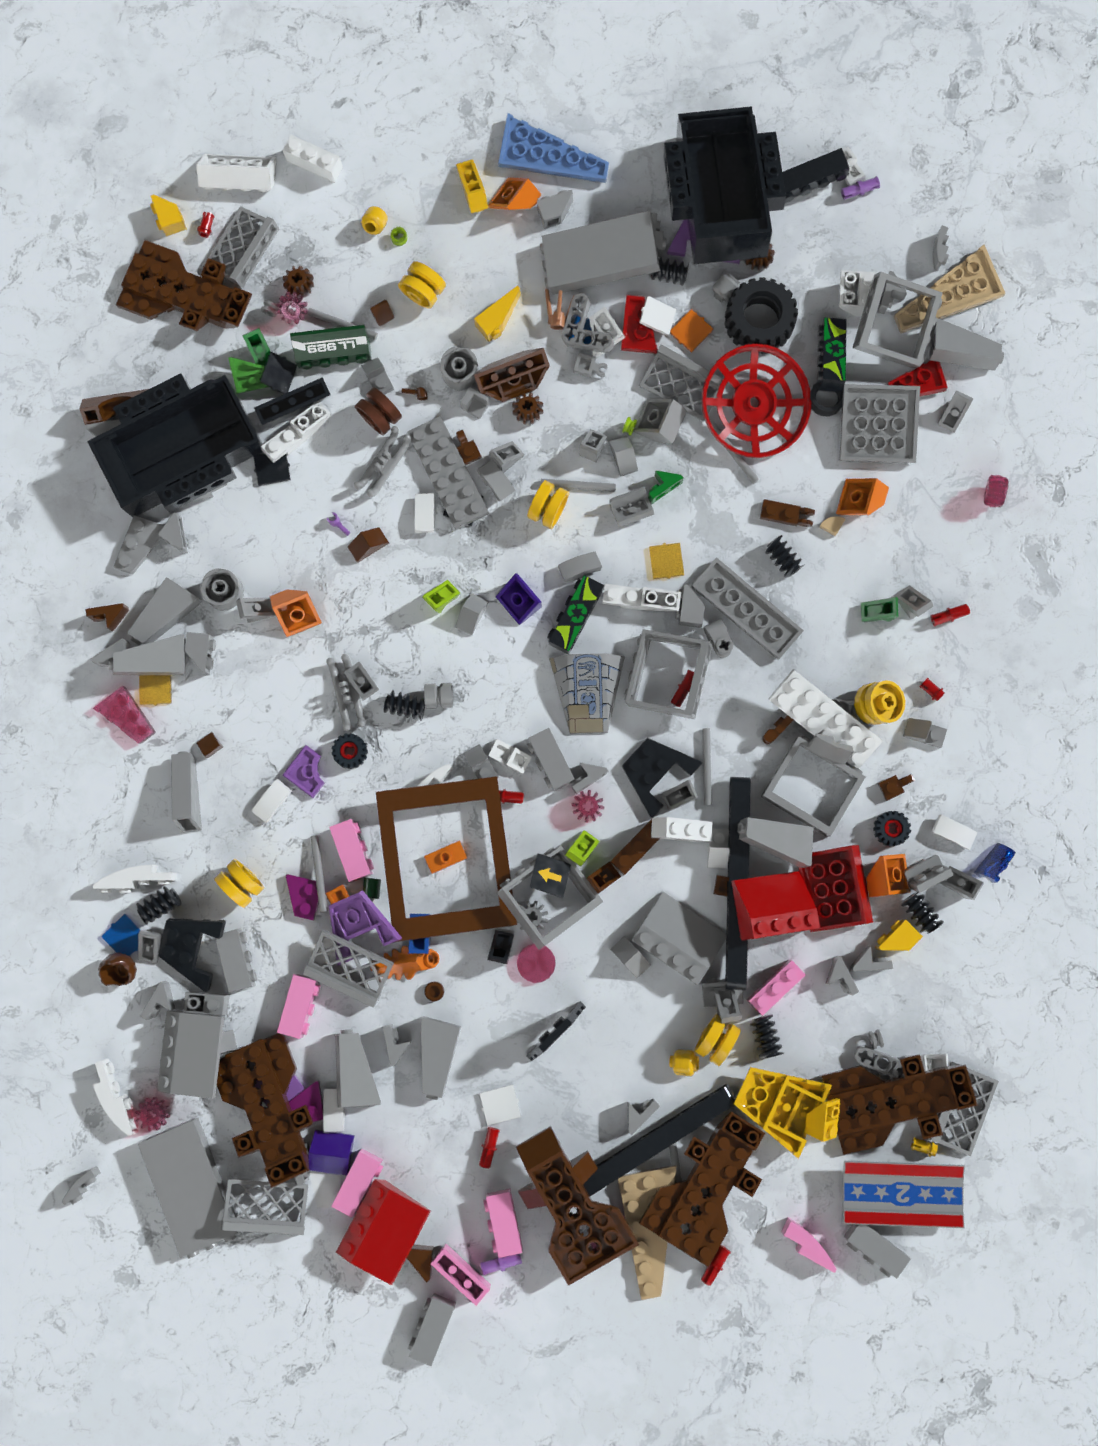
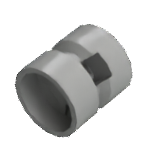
M435 683L425 684L424 699L426 709L437 708L438 705H441L442 708H452V683H441L440 686H437Z

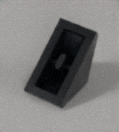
M495 930L487 960L508 964L514 934Z

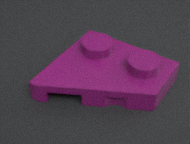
M286 874L294 916L315 920L319 904L316 881Z
M319 1081L314 1082L289 1101L292 1111L307 1105L313 1122L323 1120V1101Z

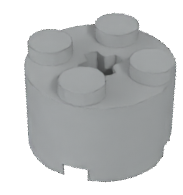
M452 347L442 355L440 363L441 373L444 382L456 391H462L474 385L476 380L473 374L478 372L479 369L477 358L470 349Z
M216 568L209 571L203 578L201 586L203 598L220 611L234 608L237 606L236 600L244 597L242 583L231 571Z

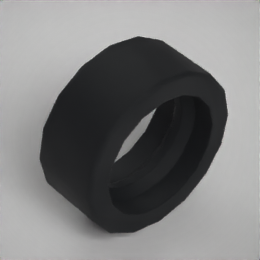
M816 382L810 392L811 409L820 416L829 417L835 415L842 408L843 391L836 392L838 401L833 407H824L816 400V394L820 390V383Z

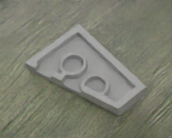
M134 515L114 568L134 574L145 561L148 553L153 547L158 545L161 539L158 534L164 525Z

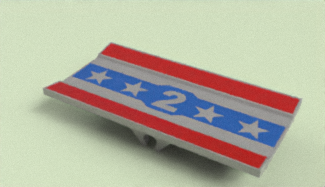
M844 1161L843 1224L965 1228L963 1213L965 1166Z

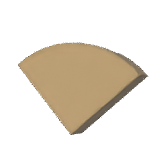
M838 516L827 518L821 523L819 528L836 536L845 518Z

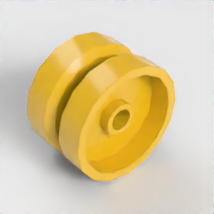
M413 261L407 269L408 275H404L401 278L398 287L413 302L431 309L437 301L436 295H440L443 292L446 283L433 269L423 263Z
M544 480L532 500L527 518L535 522L542 518L543 526L553 529L565 508L569 491L559 488L554 492V484Z
M892 681L873 682L865 684L858 689L855 695L854 707L860 720L866 724L892 723L902 716L905 710V697L901 688Z
M233 859L227 865L229 873L221 871L214 880L235 903L245 908L252 901L249 893L257 896L264 889V886L251 870L237 859Z
M716 1014L700 1035L694 1051L702 1057L711 1051L709 1061L719 1067L732 1050L741 1029L733 1024H729L724 1029L726 1023L722 1024L720 1016Z

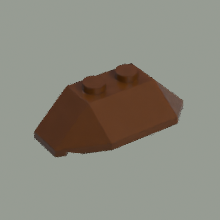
M544 348L521 351L490 363L473 375L480 393L504 402L522 395L523 392L527 393L537 389L550 365Z

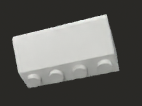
M204 154L196 164L198 186L204 187L206 190L222 188L225 191L241 189V191L246 192L256 189L259 192H268L275 184L276 157Z

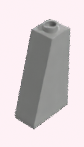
M937 318L936 324L930 333L929 360L994 371L1003 362L1004 352H1002V344Z
M166 577L127 633L132 636L131 641L139 646L142 643L154 642L199 606L202 601Z
M177 635L114 652L113 658H109V670H113V675H184V635Z
M181 751L171 755L172 820L182 832L202 830L196 760L190 752Z
M749 817L740 820L738 824L740 840L800 868L811 866L814 827Z
M423 1016L421 1019L422 1093L427 1094L426 1097L429 1099L438 1100V1097L442 1098L444 1095L461 1026Z
M353 1029L341 1030V1034L335 1035L338 1108L381 1105L359 1033H353Z

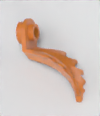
M406 945L402 946L401 953L396 949H392V957L388 953L383 954L385 959L394 962L387 979H390L394 973L396 980H400L403 974L407 980H411L417 971L436 967L440 959L439 954L432 949H429V954L409 953V947ZM382 963L375 964L378 974L379 972L381 974L386 971V965Z

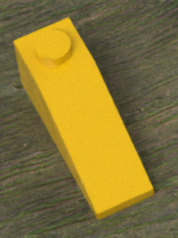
M474 160L456 164L470 212H481L488 209L485 189Z
M518 285L474 318L476 328L488 342L492 339L496 340L501 336L521 296Z

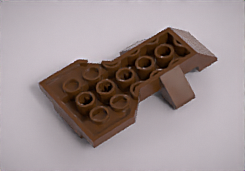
M144 240L139 254L135 253L121 283L123 289L116 306L150 320L157 318V315L164 312L169 313L177 310L183 313L179 325L194 331H198L208 322L228 329L238 328L252 293L236 287L232 289L223 285L226 265L208 258L201 273L202 277L186 271L180 254L177 251Z
M280 1033L260 1039L225 1055L224 1058L219 1060L217 1087L222 1101L245 1110L252 1130L232 1138L238 1158L260 1151L271 1188L310 1171L307 1150L300 1132L314 1124L307 1105L292 1111L286 1094L292 1077L296 1073L297 1066L285 1035ZM250 1062L256 1063V1066L253 1067L254 1070L249 1069ZM257 1080L263 1083V1085H260L261 1089L255 1087ZM264 1099L269 1100L270 1102L269 1104H267V1108L262 1106V1102H264Z
M920 1054L900 1059L904 1076L884 1080L862 1066L821 1075L823 1083L832 1085L827 1095V1100L840 1099L837 1136L839 1137L843 1155L883 1146L896 1123L916 1118L923 1140L942 1136L943 1133L937 1113L978 1106L966 1064L944 1066L924 1071ZM888 1097H893V1100H897L894 1106L885 1103L888 1101ZM872 1101L873 1104H877L874 1111L866 1108L868 1102ZM849 1106H853V1109L857 1108L858 1111L855 1112V1115H850V1113L846 1112L849 1110Z
M730 1111L715 1128L707 1144L693 1136L684 1152V1155L696 1162L686 1180L679 1183L659 1187L639 1224L709 1267L728 1233L722 1205L732 1187L735 1186L753 1197L763 1180L745 1169L744 1166L753 1150L756 1151L765 1132ZM706 1187H708L707 1190L709 1193L702 1197L703 1193L701 1192V1189H706ZM696 1205H698V1212L692 1214L693 1211L691 1210V1207H696ZM688 1223V1230L682 1232L681 1225Z
M551 1126L516 1146L525 1169L533 1181L518 1190V1193L527 1209L547 1206L554 1218L555 1225L548 1251L568 1286L639 1245L619 1207L592 1201L583 1184L598 1169L588 1151L569 1160ZM573 1207L577 1210L574 1214L572 1211L570 1212V1209ZM586 1225L587 1229L583 1231L582 1228L580 1229V1226ZM596 1242V1247L592 1248L590 1243Z

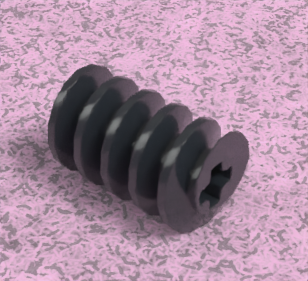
M660 257V271L649 273L652 280H655L656 276H658V280L661 282L665 277L666 283H669L672 278L673 284L680 280V285L683 286L686 281L689 263L685 267L684 261H681L680 265L677 266V260L670 264V260L667 258L665 263H663L662 257Z
M780 535L768 544L765 553H772L770 559H777L775 566L782 565L779 571H786L784 577L788 578L797 573L804 565H799L802 560L801 558L794 559L797 555L796 552L790 554L792 547L785 548L787 540L780 542L783 535Z
M392 690L385 699L384 713H387L389 710L390 714L394 715L397 711L398 716H402L404 713L406 718H409L412 714V719L416 720L419 716L420 721H422L425 712L424 697L417 701V695H414L411 700L409 693L406 694L405 698H402V692L395 696V692Z
M164 886L163 894L159 890L156 891L157 898L151 894L150 902L144 898L143 906L140 903H136L138 914L146 925H148V921L154 922L155 917L161 918L162 913L167 914L168 909L174 910L175 905L181 906V900L173 888L169 890Z
M915 892L907 897L901 906L908 905L909 908L906 910V913H914L910 919L917 918L918 921L915 926H923L920 933L927 931V934L939 928L944 921H937L939 915H932L934 912L933 907L927 908L930 902L923 901L925 895H918V892Z
M773 1014L755 1018L750 1026L757 1028L752 1034L759 1035L754 1041L761 1042V1045L757 1047V1050H763V1053L759 1055L761 1058H770L784 1054V1052H778L782 1045L776 1044L780 1037L773 1036L778 1032L777 1029L771 1028L775 1025V1021H769Z

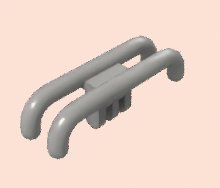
M396 426L391 428L389 438L360 481L354 483V487L360 490L367 484L375 471L381 473L373 488L367 490L366 494L368 497H374L380 491L410 445L411 436L405 434L400 448L391 458L388 451L396 441L399 433Z
M343 654L341 659L346 671L352 667L349 656ZM328 658L326 663L330 670L342 718L343 730L349 731L351 729L346 704L352 702L354 703L357 715V725L364 727L366 722L359 694L349 679L348 683L346 681L340 682L336 664L332 658Z

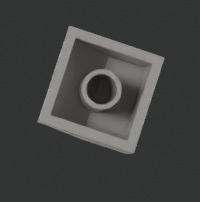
M647 398L633 432L659 443L673 444L687 410L674 399Z

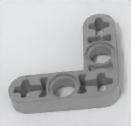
M583 293L576 294L571 302L562 332V340L569 347L603 353L610 352L614 347V340L609 334L583 330L590 308V300ZM579 316L580 321L577 324H572V319ZM572 334H573V335H574V338H571L570 341H569V340H568V337H571ZM587 336H591L592 341L589 344H584V339ZM607 340L609 343H605L604 346L600 343H604Z
M861 1046L855 1051V1059L859 1064L889 1076V1079H893L894 1076L898 1078L899 1072L897 1068L902 1067L900 1059L866 1046ZM865 1050L867 1055L872 1058L873 1054H877L874 1058V1065L870 1064L872 1062L870 1059L865 1058L862 1061L858 1055L859 1052L863 1053ZM880 1058H886L889 1062L888 1066L884 1069L879 1068L877 1065V1061Z

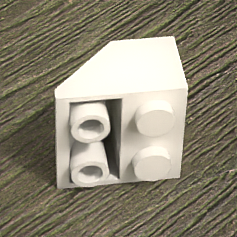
M841 270L839 308L853 316H862L874 274H877V272Z

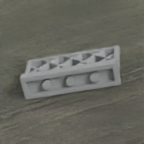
M240 206L208 258L212 260L219 259L220 263H223V258L231 255L233 261L226 263L225 269L234 266V270L231 275L226 274L225 271L224 279L233 282L242 289L277 234L279 227L274 219L268 216L265 218ZM243 214L248 215L249 220L240 223L239 219ZM263 222L259 229H254V223ZM250 225L252 231L243 234L241 228ZM238 229L240 235L231 238V232ZM253 236L252 242L245 245L244 239ZM241 240L242 246L233 249L232 243ZM229 244L230 250L221 253V248ZM244 251L242 258L236 260L235 254Z
M661 344L639 386L662 399L675 397L678 403L677 396L688 393L690 403L680 405L687 410V413L704 422V415L698 414L694 409V405L700 404L701 400L693 402L690 393L698 390L702 392L703 386L701 382H705L709 370ZM661 359L666 362L668 369L657 372L655 365ZM681 370L684 378L673 381L671 371ZM669 372L671 382L660 384L658 375ZM713 374L708 387H712L717 391L713 397L709 398H717L718 388L723 380L722 377ZM656 376L658 385L650 387L645 383L649 377ZM697 379L700 387L689 390L687 380ZM685 381L687 391L676 393L674 384ZM672 385L674 394L664 395L661 387ZM707 406L708 413L710 412L712 406Z
M323 929L303 975L368 1006L374 1007L379 1001L394 962ZM324 937L331 939L334 947L325 949L323 944ZM343 946L348 947L352 955L343 958L339 948ZM336 950L339 959L330 962L327 952ZM323 954L327 964L319 965L315 963L316 956ZM363 954L367 956L369 963L361 966L357 956ZM353 958L357 968L348 970L345 960ZM341 962L344 972L336 973L333 969V964ZM382 963L386 965V971L378 974L375 964ZM371 966L375 976L366 979L362 969ZM359 971L362 980L358 982L353 981L350 973ZM376 979L379 985L378 990L370 989L367 982Z
M951 1061L950 1066L960 1065V1064H957V1063H954V1062ZM967 1068L968 1073L971 1074L974 1080L971 1083L972 1087L976 1085L979 1093L975 1098L976 1100H982V1109L975 1111L974 1107H970L972 1114L963 1117L961 1110L957 1109L937 1113L942 1133L950 1129L953 1138L947 1141L941 1140L942 1136L929 1139L971 1156L999 1081ZM987 1080L991 1082L989 1090L983 1093L979 1084ZM957 1110L960 1119L951 1123L949 1115ZM974 1117L976 1121L975 1128L968 1130L965 1121ZM962 1123L965 1132L956 1136L953 1127ZM967 1136L969 1144L965 1150L961 1148L958 1140Z
M227 1180L221 1230L304 1235L308 1194L307 1184L297 1186V1184L282 1183L275 1186L280 1187L285 1193L275 1201L269 1193L273 1188L267 1190L264 1187L270 1186L269 1182ZM232 1184H240L245 1190L236 1199L231 1194ZM244 1184H245V1185H251V1186L247 1189V1188L244 1186ZM255 1185H260L265 1193L255 1200L249 1190ZM284 1187H289L291 1189L289 1191H286ZM295 1188H303L302 1198L295 1202L289 1193ZM247 1193L254 1202L244 1210L238 1200ZM265 1195H268L274 1204L264 1211L258 1201ZM288 1196L294 1205L284 1212L278 1203ZM236 1203L242 1210V1213L236 1218L228 1217L229 1208ZM256 1204L262 1211V1214L256 1219H251L246 1212ZM274 1206H277L283 1214L277 1220H271L267 1215ZM295 1207L300 1211V1222L291 1221L287 1216ZM265 1215V1217H266L268 1220H264V1219H261V1218ZM283 1217H285L288 1221H280V1220H281Z

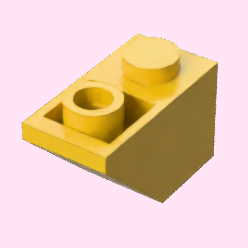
M154 194L150 195L153 202L150 203L154 215L157 214L158 219L155 221L160 231L163 230L165 235L169 236L187 229L182 213L176 204Z
M897 920L891 925L890 928L892 930L887 935L884 933L876 941L878 944L875 948L877 950L910 951L923 936L907 920Z
M836 1098L824 1102L807 1113L805 1133L822 1142L836 1138L840 1099Z

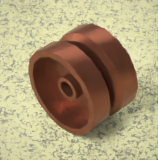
M373 387L366 394L368 401L361 399L354 407L376 432L384 436L390 430L388 422L396 424L402 418V415L381 391Z

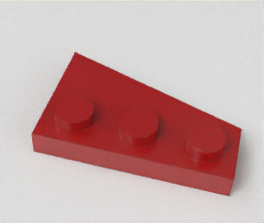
M626 295L623 325L625 338L622 339L621 351L657 354L658 348L653 329L639 323L642 315L641 309L646 301L643 296Z
M932 360L925 364L923 363L920 367L909 373L902 374L887 384L920 386V397L945 392L948 388L940 362Z

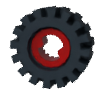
M352 733L340 735L339 739L334 741L335 744L331 748L333 750L331 752L334 757L333 759L343 768H358L367 758L368 750L366 743L358 735ZM354 747V754L352 756L350 754L345 755V748Z
M888 811L878 816L874 822L875 827H873V831L876 833L874 835L885 846H897L903 844L910 837L908 835L911 833V823H908L909 819L904 817L903 813ZM890 823L896 825L895 834L888 832L890 828L888 825Z

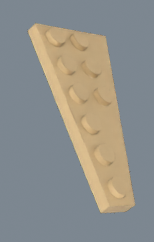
M982 245L975 253L968 256L965 261L953 268L930 287L942 292V304L936 313V318L943 319L1004 297L1006 294L985 245ZM920 295L894 315V320L900 334L923 325L930 302L929 297Z
M676 1166L626 1174L618 1179L625 1218L639 1243L637 1247L632 1249L641 1300L661 1296L667 1241L640 1225L639 1221L658 1188L674 1184Z

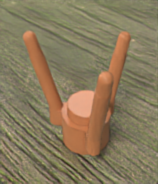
M546 288L548 324H551L550 327L552 329L563 330L571 303L566 316H564V312H561L562 290H560L557 311L553 312L552 315L549 289Z

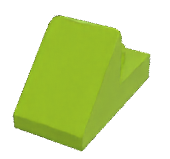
M446 580L423 595L422 598L440 614L448 603L460 595V592L449 580Z
M584 830L565 855L579 866H582L600 841Z

